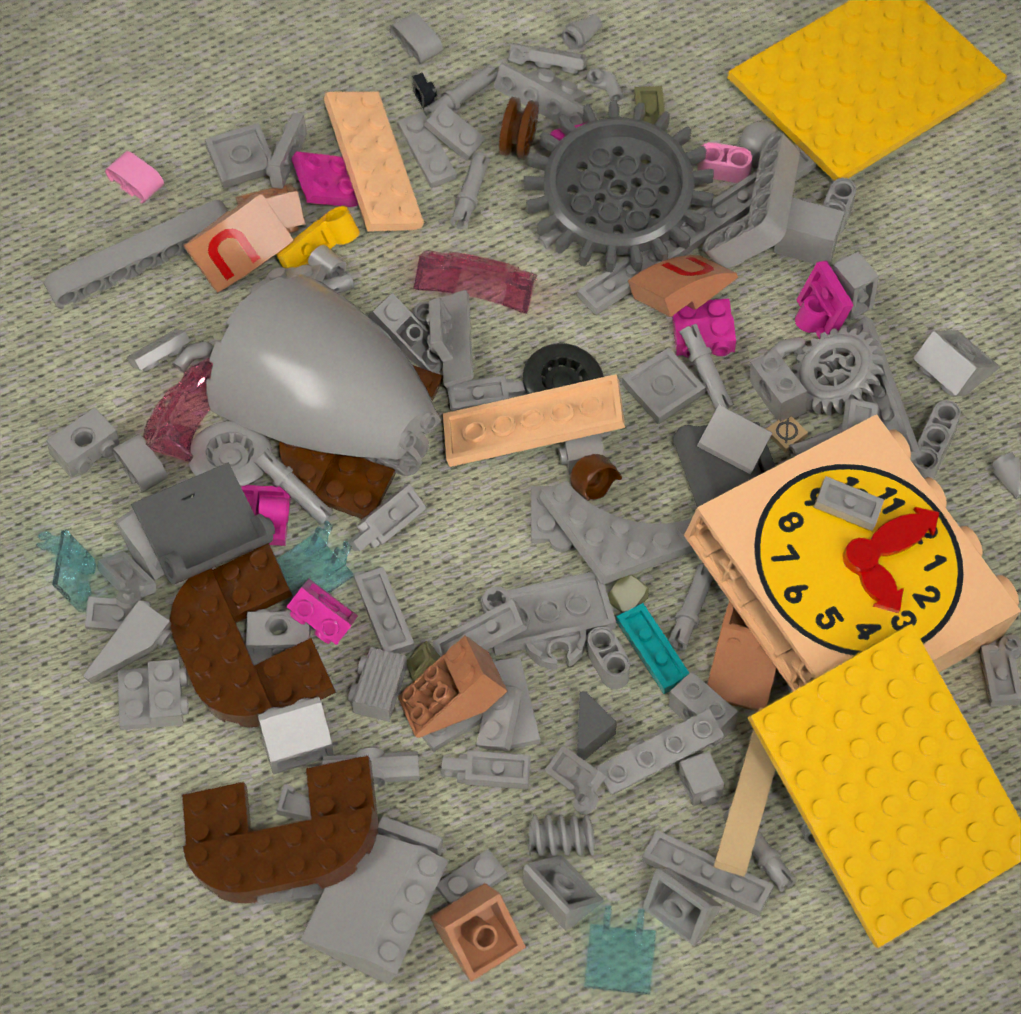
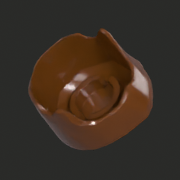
M592 454L579 459L571 471L570 484L587 501L590 499L596 500L603 498L615 480H622V476L607 457L600 454Z

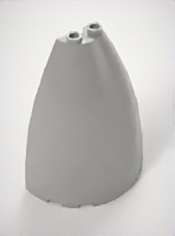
M295 274L294 277L286 279L278 277L263 284L248 295L226 321L229 327L222 340H216L209 360L213 363L211 378L206 380L210 410L244 428L286 444L340 455L399 459L408 450L413 448L416 443L417 434L420 432L427 434L441 422L419 375L410 360L387 332L352 302L323 282L310 276Z

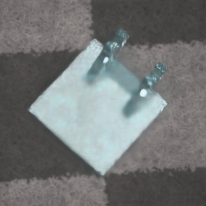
M329 521L324 522L323 529L317 526L313 535L277 559L293 594V598L308 579H311L326 592L331 593L354 577L352 571L346 566L347 556L352 546L347 541H344L343 548L340 550L339 547H336L334 552L327 546L329 533L333 529V525Z
M61 530V536H54L48 531L40 533L38 535L39 539L46 541L36 545L41 550H46L57 556L51 558L55 563L52 585L78 612L86 613L88 596H91L92 574L96 570L95 559L68 530Z
M605 905L603 925L591 924L584 988L650 995L656 931L643 929L645 909L638 908L636 930L610 927L612 905Z

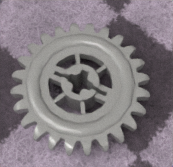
M843 327L840 332L834 328L831 330L830 335L823 332L820 334L819 340L813 338L811 346H804L802 348L805 352L804 355L796 357L798 364L793 365L792 371L807 390L806 409L811 410L813 407L817 414H821V408L823 407L825 413L831 416V409L834 406L836 411L842 415V405L846 404V399L864 401L861 395L862 392L873 396V392L868 385L875 384L880 386L879 380L874 375H884V371L879 366L885 365V360L882 357L883 350L878 346L875 338H871L868 332H861L859 328H853L850 331L848 327ZM839 352L849 353V355L844 358ZM818 371L823 373L819 378H817Z

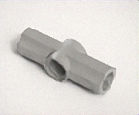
M364 748L355 755L322 756V765L368 755L372 763L374 785L378 784V787L384 786L386 782L420 781L418 751L384 753L383 750L378 748Z

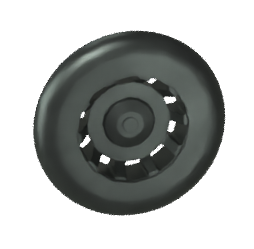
M555 343L538 349L529 357L523 370V385L526 394L601 378L604 375L596 359L584 349L572 344Z

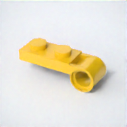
M338 206L327 212L319 220H316L295 237L293 242L279 251L276 256L283 268L309 265V256L317 247L326 245L331 249L336 244L350 243L358 237L360 231L346 206Z

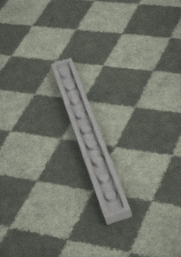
M795 145L800 150L795 179L797 181L815 169L817 164ZM757 171L713 199L712 207L703 206L695 211L706 217L704 229H698L684 222L680 228L691 237L690 246L685 250L672 238H669L663 243L668 250V259L687 255L702 245L711 234L750 212ZM652 249L641 252L643 256L641 271L660 262ZM629 255L616 264L613 273L605 271L578 289L577 297L595 315H598L632 292L628 280L641 271L635 272L631 264V256Z

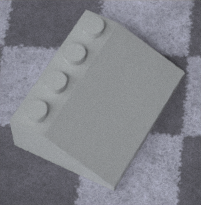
M377 834L371 853H366L356 865L358 870L345 880L324 889L300 942L379 981L389 984L401 966L448 860L418 845Z

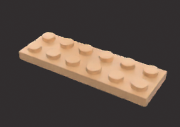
M379 91L326 92L324 102L367 231H403L422 228L424 221Z
M617 374L443 413L446 460L449 467L625 428Z

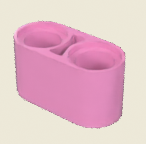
M714 142L702 145L707 150L706 159L698 163V170L713 169V179L739 183L751 175L752 154L746 148Z
M130 151L124 152L105 169V173L111 182L115 180L121 185L120 188L132 197L135 195L141 199L140 203L142 204L164 185L161 175Z

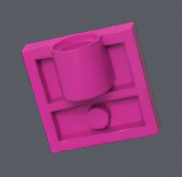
M295 152L291 160L307 203L346 207L358 205L342 156Z
M827 260L816 263L796 299L800 309L795 316V323L804 332H815L820 339V334L823 332L830 335L831 330L834 328L839 332L854 306Z
M242 486L241 488L254 515L262 514L265 518L268 517L274 525L275 534H273V541L269 544L286 546L291 496L279 486Z

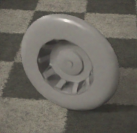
M224 421L205 428L194 438L189 448L188 462L195 476L229 462L242 487L254 482L265 473L254 462L266 449H269L272 453V447L267 436L244 428L233 421Z

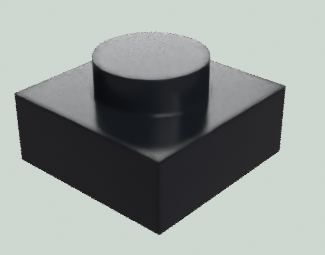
M419 73L412 76L413 93L424 110L426 106L434 102V98L437 97V91L433 82H428L424 74Z

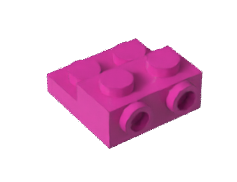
M730 299L708 300L696 310L686 305L672 316L676 356L684 355L686 358H689L690 352L680 331L688 326L692 327L693 324L698 325L706 346L712 350L711 354L726 356L731 352H735L736 334L734 318L731 314Z
M311 579L304 583L287 605V608L291 610L289 614L293 619L302 625H305L307 622L316 629L315 635L327 644H330L332 641L337 645L358 617L357 614Z

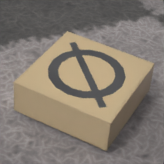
M793 417L781 422L778 420L766 428L772 432L770 438L785 453L789 450L790 444H795L808 437V432Z

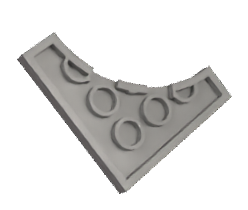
M567 481L542 489L539 498L602 585L694 552V549L684 536L691 518L662 524L642 523L623 519L605 512L588 502Z

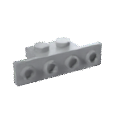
M505 62L501 63L494 83L496 90L509 97H519L521 103L525 106L530 100L538 101L539 113L558 124L559 117L565 115L573 125L585 123L583 120V105L581 103L584 101L586 93L578 89L576 84L561 80L548 69L539 68L529 74H525Z
M462 290L442 298L438 297L430 300L429 314L426 315L430 328V335L427 336L428 345L431 351L436 352L443 362V377L446 388L473 378L470 301L467 290Z
M707 709L674 727L668 725L657 731L655 737L647 741L639 740L628 746V751L596 766L598 771L607 776L603 782L609 793L614 795L721 740L724 734L711 710Z

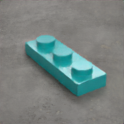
M644 603L616 616V623L663 694L670 692L690 674Z

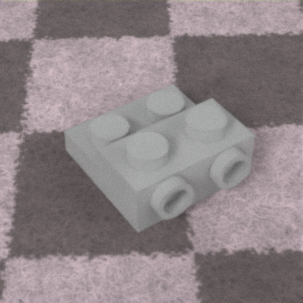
M179 659L149 661L148 668L118 670L120 730L183 725V715L189 714L188 696H182V687L188 686V676L186 668H181Z

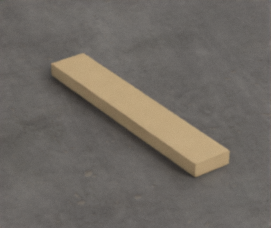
M754 729L713 866L714 868L745 877L775 773V767Z

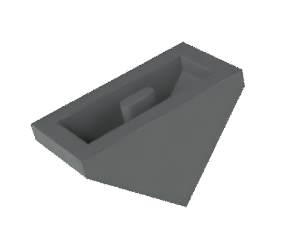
M580 691L577 756L585 760L616 735L617 721L587 692Z

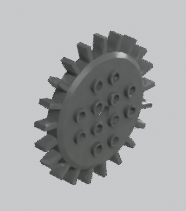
M611 100L608 108L609 118L598 120L589 104L584 105L583 120L585 124L577 128L565 115L559 117V128L566 136L561 141L544 131L540 135V145L552 152L550 157L531 152L528 155V166L543 170L545 174L544 176H524V190L544 191V196L526 200L527 213L531 214L548 210L550 216L537 223V233L542 236L558 227L563 234L555 242V251L561 254L573 241L583 246L579 257V265L583 267L587 265L593 251L606 254L605 266L607 272L613 273L617 261L616 255L628 254L631 256V264L635 272L641 271L643 262L641 252L652 249L659 261L662 262L668 260V250L663 243L669 238H672L685 250L690 246L691 237L680 228L684 222L701 230L705 227L706 217L690 210L692 204L712 207L714 193L694 190V185L713 183V169L693 171L691 166L706 159L707 150L705 146L685 152L681 146L691 139V129L686 126L674 136L669 135L665 130L669 126L670 113L666 111L658 118L654 125L643 121L645 118V104L641 102L634 109L633 118L619 117L620 108L617 100ZM621 152L623 155L616 156L613 153ZM642 160H649L650 163H648V164H643V163H641V161H642ZM585 167L587 170L579 171L578 168ZM612 175L614 178L606 179L605 176ZM633 183H639V184H641V186H640V187H634V186H632V184H633ZM615 185H622L626 188V192L615 194L611 191V188ZM570 190H575V191H577L578 193L572 195V194H569L568 192H569ZM667 191L669 194L661 195L659 192ZM603 198L605 201L599 203L596 201V199ZM630 206L632 210L626 211L623 207ZM652 214H657L660 217L657 219H653L650 216ZM592 221L596 225L588 226L586 223ZM615 230H622L623 233H622V234H616V233H614V231H615Z

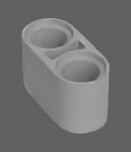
M415 12L390 26L392 37L394 39L397 38L402 43L400 46L410 57L414 56L419 61L417 62L418 65L443 50L438 35Z
M839 178L833 181L823 203V206L845 211L839 234L846 227L855 201L856 185L848 178Z
M140 434L133 436L112 449L116 461H121L124 465V472L133 483L136 482L139 485L140 493L168 478L162 463Z
M601 626L592 629L587 639V654L591 663L607 687L611 689L623 688L627 685L630 675L628 656L611 629ZM605 644L608 647L601 649L595 647V645ZM615 668L620 669L622 672L615 674L609 670Z

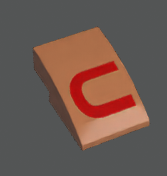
M261 193L252 194L232 211L224 213L183 246L216 292H220L262 265L294 240Z
M686 255L654 264L630 278L628 283L634 299L672 317L686 305L696 310L736 280L738 275L736 272L700 255Z

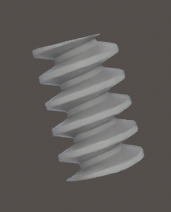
M533 815L529 824V856L533 847L537 848L539 856L544 855L546 847L550 848L552 856L557 855L559 847H562L565 856L570 855L572 847H575L578 856L583 855L585 847H588L591 856H594V824H592L589 815L584 816L581 824H579L576 815L571 816L569 824H566L563 815L558 816L556 824H553L550 815L545 816L543 824H540L537 815Z

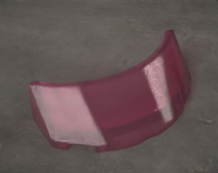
M424 250L419 256L413 289L447 293L467 290L470 297L494 302L528 314L538 275L533 272L519 270L518 266L476 255Z
M210 357L191 366L184 373L181 381L174 387H170L154 408L143 433V437L147 440L145 444L152 451L191 462L194 456L190 451L192 439L201 421L210 410L206 380L211 378L213 363L209 361Z

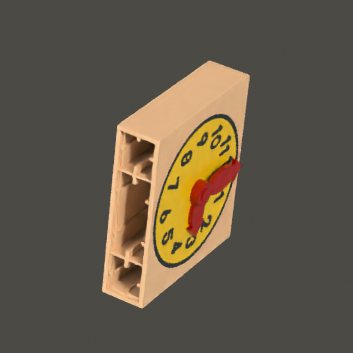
M877 414L697 507L684 534L689 544L792 691L910 624L915 628L940 673L979 651L981 645H989L1004 636L1021 612L1018 607V593L1014 585L1003 575L995 576L982 558V545L975 532L967 526L959 527L946 509V497L941 486L931 477H922L910 460L911 451L905 437L895 429L888 430ZM826 476L884 499L879 517L872 531L814 508L822 482Z

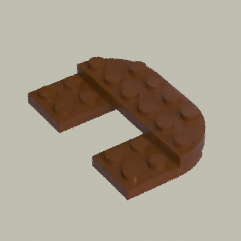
M413 365L433 402L443 382V375ZM279 442L281 463L286 467L290 466L293 469L292 473L328 507L360 519L365 518L381 504L396 475L395 469L361 457L319 452Z
M269 543L216 569L211 568L189 578L177 593L170 614V622L172 624L170 628L173 639L193 687L206 708L223 722L239 723L241 727L247 728L260 727L258 715L263 714L270 708L287 707L303 698L313 699L320 697V700L336 693L312 638L254 665L236 623L246 619L247 612L267 609L293 596Z
M366 755L306 768L311 819L251 832L248 789L244 782L182 795L186 846H183L186 862L197 880L205 889L216 894L219 899L232 903L248 904L258 902L257 896L313 884H318L323 889L351 876L358 870L356 865L365 854L371 853L378 833V814L372 763L369 756Z

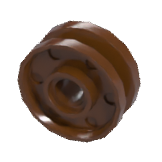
M514 96L510 98L501 126L499 139L500 155L509 156L514 145H517L518 159L526 160L528 158L537 128L538 101H528L523 112L521 111L520 98Z

